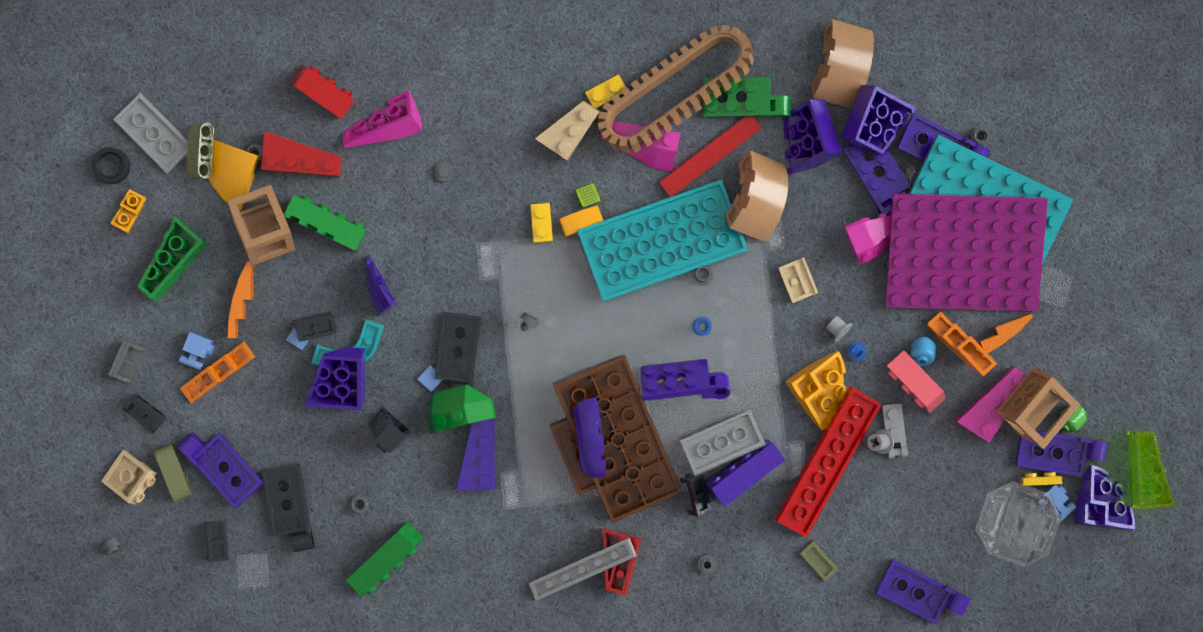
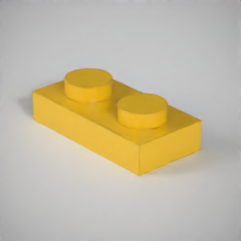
M618 74L585 92L591 105L597 109L606 102L612 101L611 97L615 94L621 96V90L626 86Z
M550 203L531 204L534 243L553 242Z
M1044 472V476H1037V473H1025V477H1020V485L1023 486L1062 484V476L1056 475V472Z

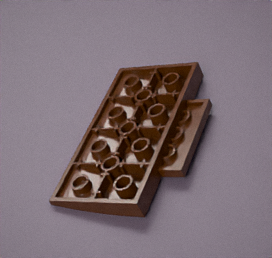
M625 354L552 383L566 418L549 425V428L578 495L596 488L610 521L615 523L682 493ZM591 398L597 399L601 420V432L599 433L603 434V459H605L606 477L594 478L585 474L579 465L578 441L573 409L578 403Z

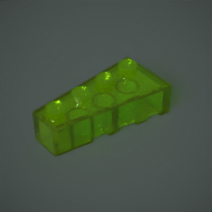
M1151 430L1127 431L1131 507L1136 509L1176 507L1175 500H1173L1170 484L1166 478L1165 466L1161 461V453L1155 432Z

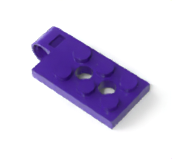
M912 113L896 147L924 162L936 135H940L986 158L990 153L988 148L963 138L916 113ZM921 133L926 136L924 144H920L917 140Z
M853 144L843 148V152L870 194L879 213H885L886 216L891 215L892 194L902 193L911 186L888 148L884 154L873 152L875 158L871 161L865 160L863 156L865 152L870 150ZM875 168H882L885 174L882 177L875 176L873 173Z
M707 359L640 367L643 401L699 394L702 395V399H725L731 393L729 376L723 372L709 373ZM679 377L685 378L683 381H676ZM658 380H665L664 383H657Z
M1035 430L1041 437H1043L1046 433L1043 431ZM1056 434L1043 449L1042 454L1036 456L1033 453V448L1036 445L1024 440L1020 436L1015 466L1083 477L1086 458L1106 461L1109 442ZM1055 448H1060L1062 451V455L1058 459L1052 456V451Z
M191 432L177 445L179 450L194 466H197L234 509H237L264 484L263 480L221 433H218L205 445L196 434ZM223 462H227L229 465V470L226 473H222L220 470V465ZM239 476L242 480L241 485L235 487L232 483L233 478Z
M894 559L890 562L875 592L935 624L944 607L962 616L971 600L965 595ZM905 580L907 583L906 588L898 590L896 587L897 581ZM917 588H921L924 592L920 599H916L913 596V592Z

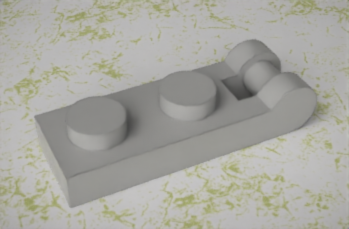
M902 403L882 405L884 428L892 434L894 443L900 442V448H893L887 453L888 459L900 455L908 457Z

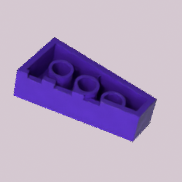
M495 418L471 425L456 491L496 489Z
M768 439L764 440L765 446L739 457L705 480L706 488L714 501L725 507L783 463L785 459L775 444Z

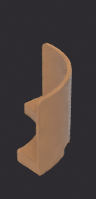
M831 19L823 32V54H826L824 64L819 65L816 76L811 84L812 97L852 109L861 85H866L873 58L874 36L871 30Z
M749 150L739 162V184L742 185L741 193L736 195L725 217L729 228L765 242L775 230L783 213L788 192V174L784 164Z

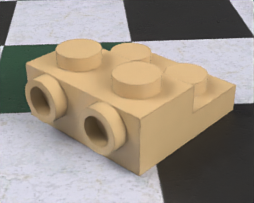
M122 450L101 482L126 502L136 504L144 499L146 488L155 483V475L157 473L129 452Z

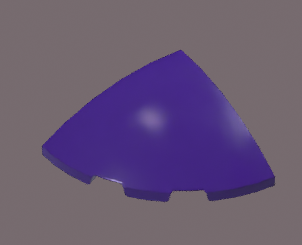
M368 256L365 260L366 283L374 308L378 315L381 316L391 310L397 303L372 259Z
M1089 465L1078 496L1075 524L1135 530L1132 506H1126L1124 500L1126 491L1120 482L1114 481L1106 470Z

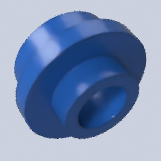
M698 317L694 320L692 328L695 334L706 336L710 333L712 324L708 318ZM700 323H704L706 325V328L704 330H700L698 328V325Z

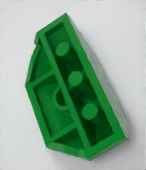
M463 385L434 393L426 417L430 434L493 419L496 418L492 398L485 396L469 385Z

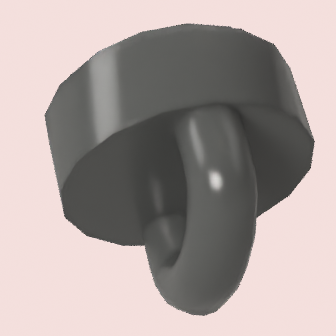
M526 311L520 316L523 320L520 328L524 332L529 330L530 327L536 328L539 324V321Z

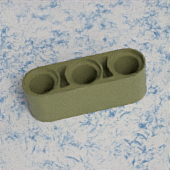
M194 123L189 127L186 171L192 179H205L210 177L212 173L214 129L209 123Z
M174 443L156 449L154 452L173 501L176 502L193 495V490H190L187 474L182 470L181 466L183 464L179 454L175 452L176 446Z

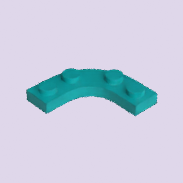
M365 320L360 339L353 347L365 348V363L375 353L384 329V325ZM317 345L311 363L319 365L322 355L334 351V349Z

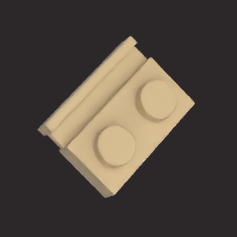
M804 257L778 267L792 303L818 293Z

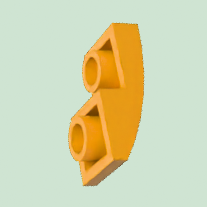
M129 189L120 203V208L111 221V225L128 234L143 208L146 198Z
M597 205L560 218L559 221L565 237L578 234L577 230L602 222L603 218Z

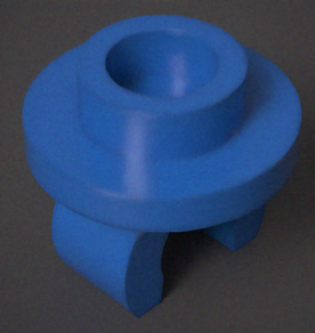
M860 342L850 344L847 349V354L853 361L863 360L867 353L866 347Z

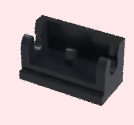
M331 312L292 320L299 342L337 333L334 317Z
M133 394L123 407L124 412L144 425L153 434L167 417L138 394Z
M687 473L685 478H680L681 483H687L693 510H687L688 515L699 517L712 510L703 474L694 476L693 473Z
M206 522L208 561L229 560L225 522Z

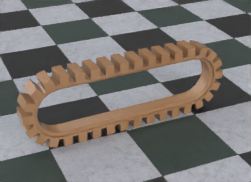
M722 25L720 32L717 26L710 28L711 35L708 36L705 31L699 35L701 42H698L695 38L689 42L691 49H688L686 45L679 49L682 54L681 56H678L676 52L671 54L672 62L670 64L664 59L660 62L661 70L656 66L650 69L653 76L649 77L647 73L640 76L643 83L639 84L637 80L631 83L632 91H629L627 87L622 89V98L617 94L612 96L611 99L614 104L611 105L606 102L602 107L605 112H600L598 117L600 121L598 123L599 130L608 146L610 145L616 151H619L621 148L623 153H630L631 147L635 152L641 151V143H644L646 147L653 144L650 137L654 136L656 140L663 137L660 132L661 129H664L666 133L672 130L671 122L676 126L681 124L680 116L682 114L688 119L692 116L691 108L698 112L702 109L701 101L705 105L712 102L709 95L713 94L715 98L722 95L720 87L725 91L731 88L730 80L735 85L740 82L739 73L746 76L750 71L748 66H752L754 61L752 57L754 55L753 49L744 32L741 33L740 29L733 27L731 30L729 25ZM722 42H730L739 47L740 55L731 67L644 129L632 136L625 137L617 135L613 131V122L621 111L711 47Z

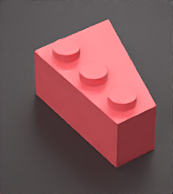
M902 351L887 365L889 376L894 381L898 379L902 384L901 388L908 395L911 394L915 398V403L921 409L924 408L929 414L946 399L944 391L905 351Z

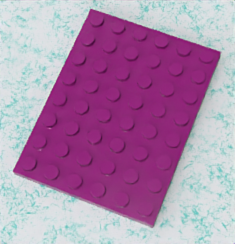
M893 193L885 307L1038 311L1048 198Z

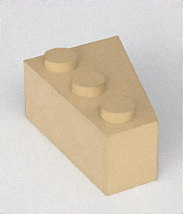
M582 101L535 139L564 159L569 160L600 111L586 101Z

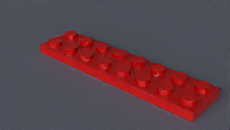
M851 386L848 388L775 517V521L807 538L882 406L881 403Z

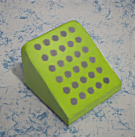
M594 183L576 190L583 208L601 201Z

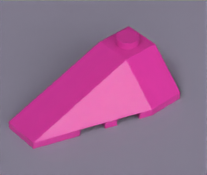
M408 90L388 100L389 106L382 111L374 110L372 112L373 115L368 121L360 120L344 131V147L348 148L402 139L422 131L421 117L410 91Z
M613 122V131L623 137L632 136L646 127ZM661 129L660 132L663 137L658 140L654 136L650 137L653 144L649 147L641 143L642 150L635 152L631 147L629 155L654 169L672 172L680 133L673 131L666 133Z
M880 214L877 219L872 220L867 217L845 226L850 248L859 264L871 261L889 247L891 215Z

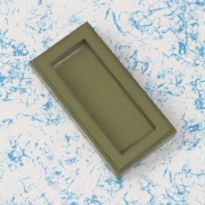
M811 541L799 552L824 582L839 570L814 541Z

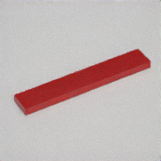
M744 117L659 182L669 197L674 196L762 129V127L754 117Z

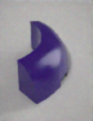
M591 398L578 403L573 409L578 441L579 465L585 474L594 478L606 477L605 459H603L604 440L603 434L599 433L601 432V420L597 399Z

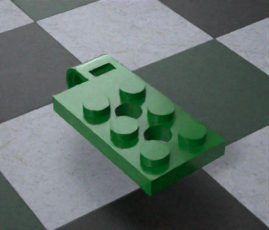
M743 77L736 85L730 80L731 88L725 91L722 87L719 88L721 93H727L728 99L726 102L720 103L718 97L715 98L713 94L709 95L712 102L708 105H705L703 102L704 118L790 117V96H771V77ZM714 78L703 79V86ZM740 92H745L747 94L746 101L738 102L737 95Z

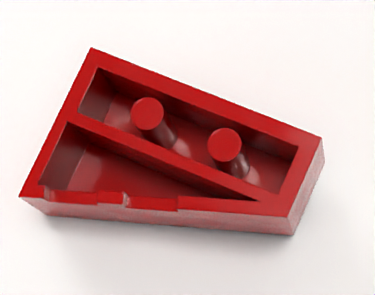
M302 65L289 84L342 119L355 101L351 98L352 94L344 88L341 90L336 88V82L329 77L324 79L319 76L321 72L313 66L308 68Z
M607 528L602 529L603 549L630 538L638 556L642 541L641 537ZM637 557L605 570L607 591L621 595L628 594Z

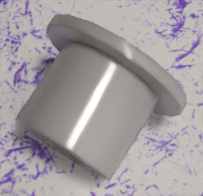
M837 316L828 324L826 329L835 336L834 341L838 342L851 329L852 323L847 325Z
M878 430L875 434L869 436L868 447L880 454H887L894 447V438L888 430Z

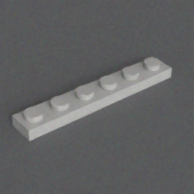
M630 538L625 539L534 580L529 585L535 600L538 601L637 557Z

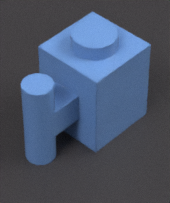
M189 332L183 350L189 352L190 355L189 358L181 355L179 362L201 371L203 363L198 362L197 359L198 357L207 358L208 355H212L215 345H212L214 340L194 332Z
M1060 484L1050 485L1036 498L1048 513L1053 514L1056 510L1060 512L1054 517L1059 523L1076 508L1072 502L1066 507L1064 506V503L1069 498L1065 495L1067 491Z

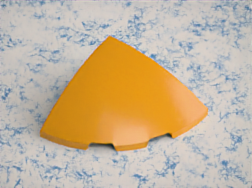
M214 140L212 173L208 177L212 187L226 202L249 193L260 156ZM244 204L239 205L238 209L242 211Z
M835 351L813 362L785 381L804 411L822 431L828 426L846 392V386L844 385L846 369L839 351Z

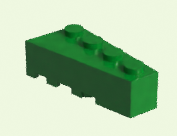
M293 195L284 213L285 217L311 228L354 251L358 250L367 232L363 229L365 225L355 220L352 224L346 221L347 216L339 212L334 215L329 212L330 208L322 204L316 206L312 204V199L304 195L301 198Z

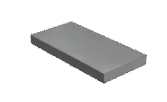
M141 93L113 119L166 174L187 155L188 140Z
M750 409L680 440L694 476H698L766 445Z

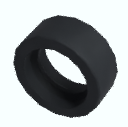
M105 147L94 155L92 171L100 181L108 184H117L128 176L130 160L122 150L114 147ZM109 154L117 155L122 161L121 172L114 177L104 175L100 169L101 160Z

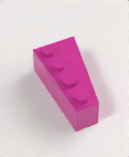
M1011 367L954 421L985 442L990 443L1004 421L996 413V410L1026 374L1017 368Z

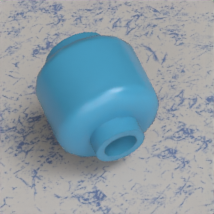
M920 337L914 340L911 345L910 357L919 366L931 364L936 354L935 343L927 337Z

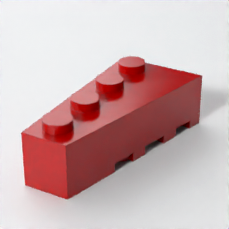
M264 131L261 170L341 177L342 158L340 156Z

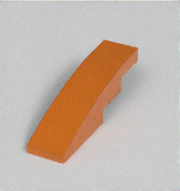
M247 261L232 298L227 338H238V319H246V300H253V266H251L250 261Z
M942 312L927 323L926 326L954 354L982 377L997 365L971 336L968 337L956 323L953 325Z
M1026 314L993 327L995 335L978 341V344L987 353H990L1017 334L1033 318L1032 314Z
M243 342L211 366L204 369L180 389L192 404L253 360L255 355L247 344Z

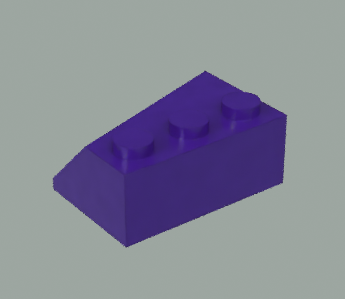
M861 85L841 138L855 146L884 154L895 139L899 128L906 124V119L910 113H914L917 108L877 86Z
M810 99L791 110L790 117H783L784 138L789 140V150L785 151V157L790 158V169H787L788 175L816 168L842 153L825 100Z
M345 347L324 353L304 406L361 411L365 402V348Z

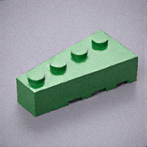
M177 217L173 218L170 229L164 235L161 246L155 252L152 263L149 264L137 286L150 299L157 302L208 246L205 240Z
M407 522L363 563L346 582L361 597L366 593L370 595L377 588L375 584L378 581L383 583L390 576L388 572L392 568L396 571L404 563L402 559L405 556L410 558L417 551L415 547L422 541L423 537Z

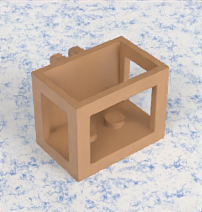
M271 185L227 201L232 219L251 266L295 250L290 229ZM266 196V203L241 212L239 211V205Z
M1032 368L996 410V413L1024 440L1044 449L1079 408L1080 404L1052 376ZM1059 400L1066 402L1069 406L1045 435L1041 437L1035 431L1037 426Z

